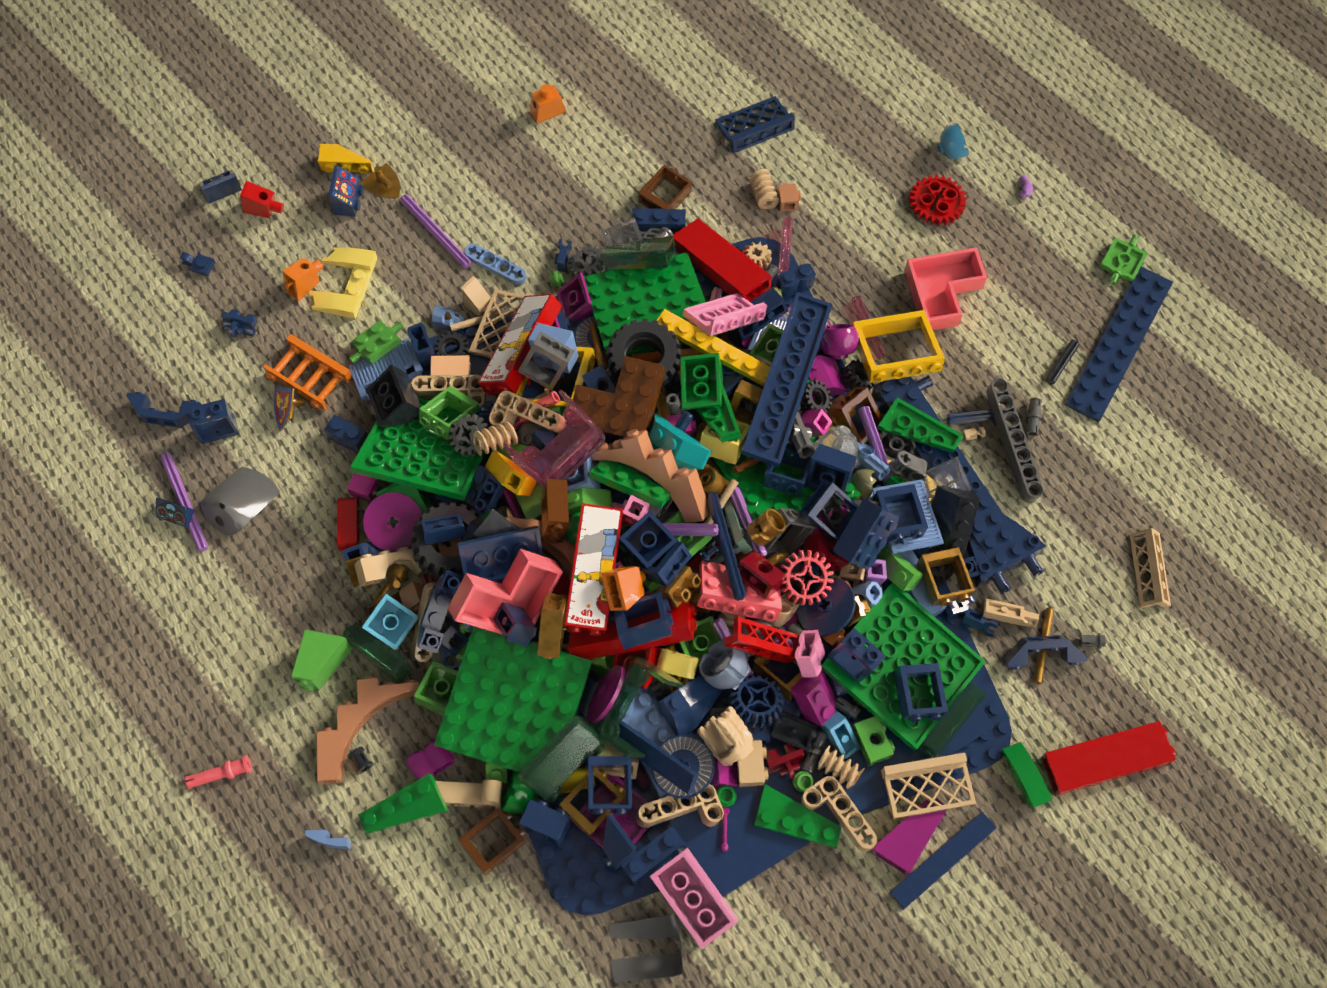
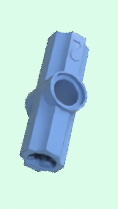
M845 434L838 441L839 449L857 456L856 468L874 470V473L871 475L879 481L889 474V466L874 455L875 450L871 446L859 443L849 434Z

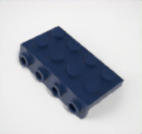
M538 526L457 543L463 577L468 573L502 584L520 549L543 556Z

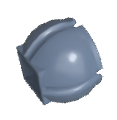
M724 640L718 641L708 648L709 654H703L699 665L700 673L715 688H733L736 690L751 671L748 669L746 655L743 651L724 646Z

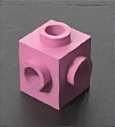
M633 495L630 496L629 500L625 499L621 507L623 509L622 518H624V522L634 525L648 512L649 503ZM637 510L639 515L637 516L631 512Z

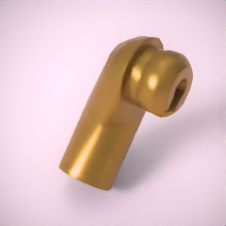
M786 550L774 553L767 560L775 565L789 557V553Z

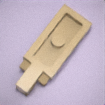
M987 598L983 603L984 618L1036 628L1038 624L1039 614L1024 610L1023 606Z

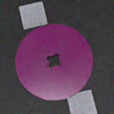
M401 493L380 495L368 505L363 519L365 533L376 547L385 551L396 552L400 548L410 547L414 524L416 521H419V516L422 512L417 503L407 495ZM391 517H394L395 520L398 519L399 523L396 524V527L388 524Z
M620 665L612 667L596 688L587 712V719L591 723L599 722L614 704L625 677V670Z

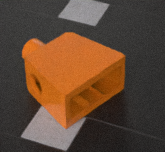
M544 84L541 86V90L531 94L530 113L536 123L566 112L562 98L554 85Z
M302 258L284 269L282 273L286 293L299 302L319 283L318 272L323 269L322 263L319 260L311 263L306 258Z
M637 566L620 567L601 573L610 611L628 610L644 595L643 582L646 580V575Z

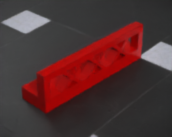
M736 617L734 618V634L724 638V646L787 664L796 661L795 652L800 645V635ZM741 624L749 632L747 635L741 634ZM757 629L760 630L764 636L762 640L758 637V635L755 632ZM773 634H775L778 640L780 641L778 644H775L774 640L772 639L771 636ZM788 639L793 640V649L787 643Z

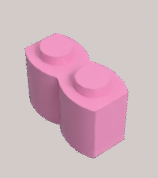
M818 630L803 631L799 636L800 645L796 649L795 658L802 677H817L821 672L820 662L824 658L825 650Z

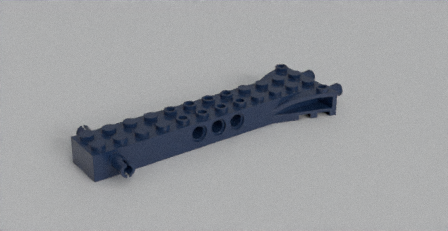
M929 375L916 382L909 376L882 381L874 385L871 395L875 399L879 412L883 411L886 415L898 397L941 422L921 392L934 385ZM915 441L916 447L913 455L927 462V476L939 486L974 491L980 500L967 545L970 557H974L980 573L979 576L975 577L976 587L993 581L1001 595L1007 593L1012 587L1002 574L1021 564H1026L1034 578L1037 577V574L1038 576L1041 575L1045 570L1035 557L1040 555L1047 546L1040 541L1038 536L1033 535L1023 526L1002 513L959 447L957 446L954 453Z

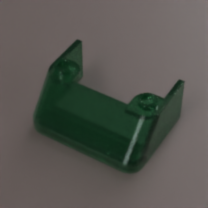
M633 657L624 669L623 685L608 713L597 722L600 736L604 741L626 756L644 759V753L619 737V724L622 722L640 686L646 684L651 675L667 685L682 688L684 684L646 659Z
M575 716L521 771L518 779L546 802H556L562 795L561 785L588 756L594 754L598 756L606 748L604 744H610L612 740L595 723L588 721L587 717Z

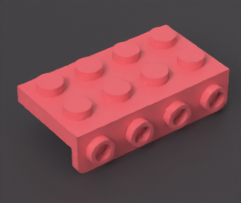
M701 561L699 572L702 583L700 585L698 607L770 622L777 620L782 610L780 589L765 600L743 582L746 597L744 600L736 601L725 565Z

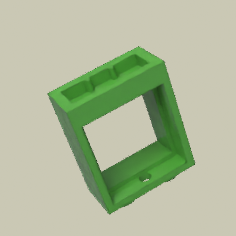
M451 386L419 409V423L448 441L450 440L448 436L453 434L449 428H454L453 421L458 423L459 418L456 417L448 424L436 417V415L448 406L462 413L459 416L464 419L466 414L472 417L479 410V403Z

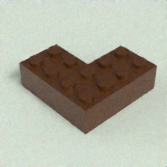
M625 356L615 394L576 385L566 423L571 428L616 439H623L627 435L626 433L633 429H638V431L647 430L648 433L666 372L664 366Z

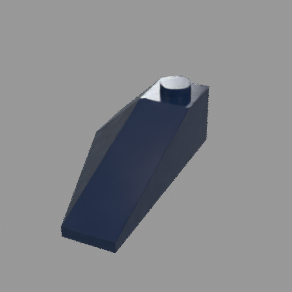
M701 674L661 700L656 706L676 736L687 735L697 728L725 689L713 687Z

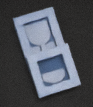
M305 830V835L323 846L347 850L351 848V841L348 838H330V833L327 830Z

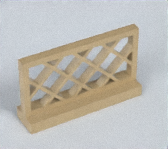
M495 289L469 349L470 354L491 358L493 354L492 349L496 348L501 340L498 334L505 331L510 324H507L505 318L515 314L519 307L513 308L511 303L516 300L522 301L524 296L533 295V293L526 292L525 295ZM498 296L506 298V301L498 305L496 304ZM510 305L511 310L502 314L500 309ZM498 310L500 316L490 320V314ZM503 320L505 325L495 329L493 324ZM492 326L494 331L484 336V329ZM497 335L499 341L489 345L487 340ZM486 342L487 347L481 350L476 349L478 344Z
M960 753L883 767L881 774L885 781L893 819L975 805L976 801L966 765V754ZM962 768L964 777L961 782H958L950 774L954 769ZM938 772L945 777L940 786L930 780L933 773ZM918 776L925 781L920 790L909 783L912 777ZM947 779L958 786L953 795L942 788ZM891 780H899L905 784L900 793L892 789ZM927 783L938 789L933 798L922 792ZM907 786L917 792L912 802L902 796ZM960 788L968 792L969 801L962 802L955 797ZM940 791L950 797L946 805H941L935 801ZM919 795L930 801L926 808L921 809L914 804ZM899 798L910 805L906 812L897 813L895 804Z

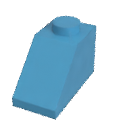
M835 710V714L820 727L823 733L828 736V740L840 755L844 754L845 760L859 750L860 746L846 717Z

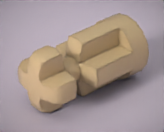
M979 427L978 431L975 428L963 430L964 441L977 439L978 435L980 438H984L986 431L984 427Z

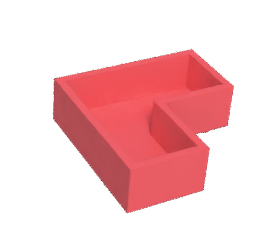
M977 247L908 259L904 269L916 311H925L932 330L958 326L962 318V312L956 294L983 289L987 280Z
M520 549L502 584L466 573L448 606V610L455 621L502 634L494 621V617L502 602L524 608L535 625L542 612L546 594L553 592L563 571L555 560Z

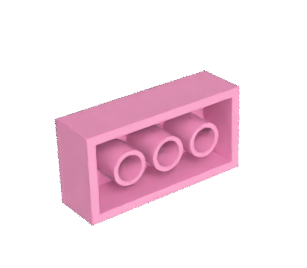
M688 848L650 876L701 949L737 923V916Z

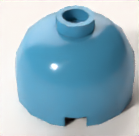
M957 123L946 127L941 132L940 143L938 144L941 154L945 153L951 159H960L969 155L968 147L964 148L966 141Z

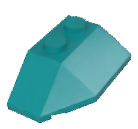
M654 413L648 431L653 450L659 448L663 450L671 449L678 470L682 468H688V470L704 469L712 451Z

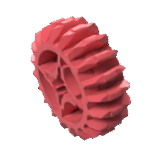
M803 550L799 551V557L792 553L793 561L785 558L789 565L781 564L780 566L782 569H785L784 574H786L782 583L786 586L781 591L786 592L789 590L786 598L789 599L794 595V603H797L798 599L801 598V605H805L806 599L809 605H813L812 598H815L819 603L821 600L818 595L821 594L826 598L827 594L823 590L831 591L832 589L826 586L827 582H834L833 579H828V575L834 574L833 571H826L831 564L823 565L826 558L822 557L818 560V552H815L813 557H811V550H807L806 556H804ZM805 561L801 572L791 573L792 568L797 563ZM811 561L820 568L822 576H815L812 573ZM808 572L809 576L816 579L807 580L804 584V580L796 576L805 575ZM790 579L800 582L801 594L792 588ZM812 583H821L816 591L807 594V590H809V586Z

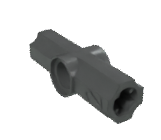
M797 412L788 441L794 443L799 457L806 459L813 456L815 452L811 442L812 430L804 426L799 412Z

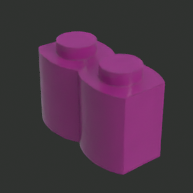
M436 739L428 742L424 750L420 752L415 751L408 756L406 764L417 780L427 774H432L435 777L455 763V759L449 750L434 745Z

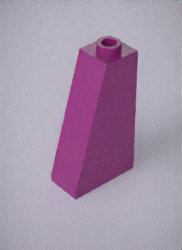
M935 798L936 802H938L941 805H944L942 801ZM926 799L919 807L921 809L926 808L930 801ZM946 810L908 816L875 845L871 853L907 876L915 866Z

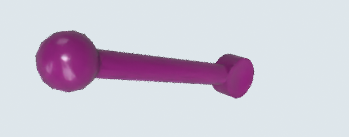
M723 807V837L720 849L726 852L729 848L727 845V815L730 811L729 808Z

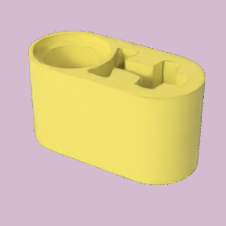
M661 649L656 670L694 679L699 658Z

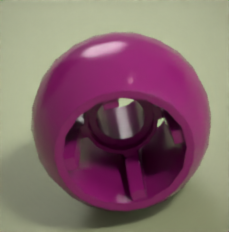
M852 324L825 326L819 346L822 352L826 355H831L832 359L848 358V354H852L857 350L859 334L856 327Z

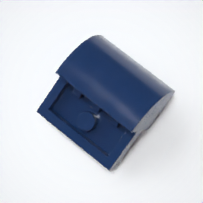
M479 465L464 501L472 506L471 509L482 515L491 509L495 510L506 487L484 465Z

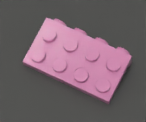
M736 293L685 308L682 316L709 336H713L763 320L766 315L767 305L765 303L753 305Z

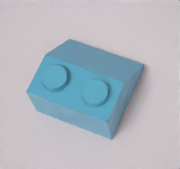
M385 593L363 623L362 628L396 650L419 616Z

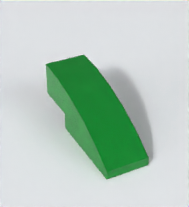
M1018 742L1001 749L1017 787L1022 791L1028 808H1034L1051 801L1050 793L1023 744Z

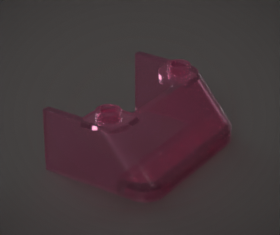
M562 390L558 393L568 405L563 413V417L568 425L541 451L534 446H528L520 453L507 443L503 445L512 461L543 487H545L547 479L566 480L605 442V435L602 430Z

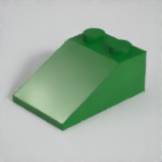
M719 353L680 357L682 410L722 406L723 374Z

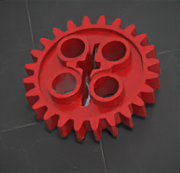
M938 174L935 175V178H932L931 175H928L927 179L922 177L921 181L917 180L916 185H913L910 192V209H914V215L919 214L918 219L924 218V223L931 221V226L934 222H937L938 227H940L941 222L945 226H947L948 221L953 224L955 219L959 220L960 215H963L966 207L967 197H964L965 191H961L962 185L956 186L958 181L952 183L951 177L946 180L945 175H942L941 178L938 177ZM944 189V192L942 193L941 198H939L936 207L933 211H931L934 202L937 201L939 194Z

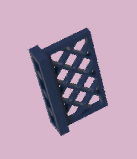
M776 96L715 119L716 125L729 142L733 153L795 130V116L787 112ZM775 103L776 108H770L767 105ZM757 109L761 111V114L752 113V111ZM770 112L773 113L772 117L765 116L764 113ZM776 114L783 115L782 117L775 118ZM742 115L745 116L746 119L741 120L737 119V117ZM749 118L758 119L757 123L750 122ZM761 120L769 121L764 124H760ZM727 121L730 122L731 125L725 126L722 125V123ZM734 124L743 125L741 129L733 127ZM746 126L754 127L749 130H745ZM731 132L738 133L736 135L730 136Z

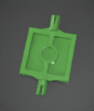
M1133 235L1130 242H1125L1115 237L1099 267L1112 274L1108 280L1109 284L1113 280L1111 285H1115L1118 277L1130 283L1135 279L1148 254L1136 246L1139 240L1138 236Z
M379 320L350 341L357 350V353L349 357V360L354 364L363 358L372 364L402 343L395 333L404 328L403 325L398 322L390 328Z

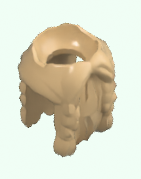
M730 706L725 709V712L721 713V717L716 719L712 716L703 727L701 726L698 729L699 736L704 740L712 755L724 766H732L734 762L742 761L754 749L752 734L748 731L747 726L744 725L739 715L736 714L735 709Z

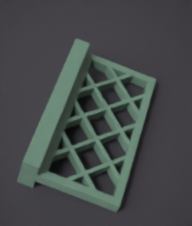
M729 497L722 511L724 517H726L727 529L730 530L731 543L735 545L733 547L734 554L743 551L746 555L753 550L732 499ZM716 535V536H712V539H713V540L716 542V544H717V543H718L717 535ZM710 544L709 547L704 546L700 551L702 550L705 553L712 545ZM721 549L719 550L720 553L716 552L715 558L711 559L710 562L719 564L724 561Z

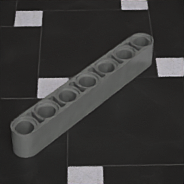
M996 378L987 388L986 394L994 413V418L1021 498L1027 503H1033L1043 494V486L1008 384L1004 379ZM1011 438H1015L1017 440V443L1012 441ZM1017 455H1020L1023 460L1019 459ZM1023 472L1027 473L1029 478L1025 477ZM1029 490L1034 491L1035 495H1032Z

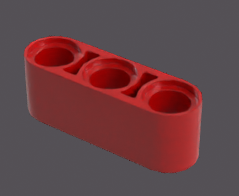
M358 497L337 499L338 551L358 545V542H360L358 528L359 510H357V507H359Z

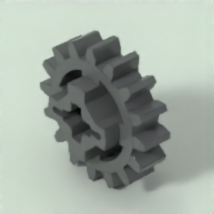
M589 245L588 249L582 247V250H577V254L571 255L572 259L568 260L570 264L568 268L573 277L578 273H583V276L596 274L599 270H603L602 266L607 264L605 261L607 258L603 250L599 249L598 246L592 248L591 245Z
M466 414L465 419L461 416L458 417V423L453 421L455 427L449 428L453 434L448 436V438L453 440L450 445L456 447V452H461L464 456L468 454L473 457L474 452L477 453L474 447L473 434L475 431L481 432L484 428L488 429L489 424L484 423L485 420L481 417L479 418L476 414H473L472 417ZM476 423L477 425L470 426L469 424ZM469 444L471 447H463L462 445L466 446Z

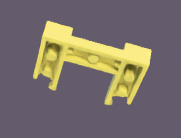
M333 248L334 252L327 258L323 257L321 261L322 263L353 269L344 294L310 291V298H314V305L311 308L316 311L356 319L377 261V255L375 251L365 249Z

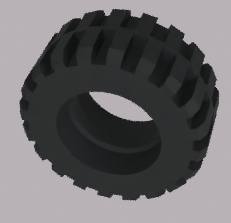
M642 319L641 322L632 320L630 325H627V323L623 324L621 331L616 330L607 349L608 368L614 376V380L616 379V384L618 383L624 358L628 352L638 346H650L660 352L662 360L659 364L663 365L666 370L660 390L662 392L663 387L668 388L672 384V380L676 379L680 369L681 350L675 333L673 331L668 332V326L665 324L659 325V321L656 320L648 322V319Z
M444 502L438 503V508H434V506L429 507L427 513L423 512L419 516V521H416L414 524L411 541L413 558L415 562L419 563V568L422 571L426 570L427 575L431 578L435 575L439 579L446 569L463 575L460 556H443L436 552L431 544L426 545L420 521L460 514L466 532L470 521L477 518V512L474 509L467 510V505L461 504L460 507L456 506V502H450V505H445Z

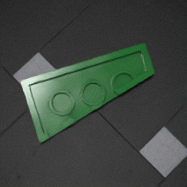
M724 386L722 389V406L694 409L722 443L741 438L740 430Z
M898 397L877 428L878 430L954 453L964 436Z
M601 460L589 473L590 479L630 496L633 495L658 508H662L670 498L671 493L621 462Z
M427 774L358 814L366 834H370L418 819L432 817L436 814L446 813L449 810L433 775Z
M764 785L754 826L834 849L837 848L841 826L768 785Z

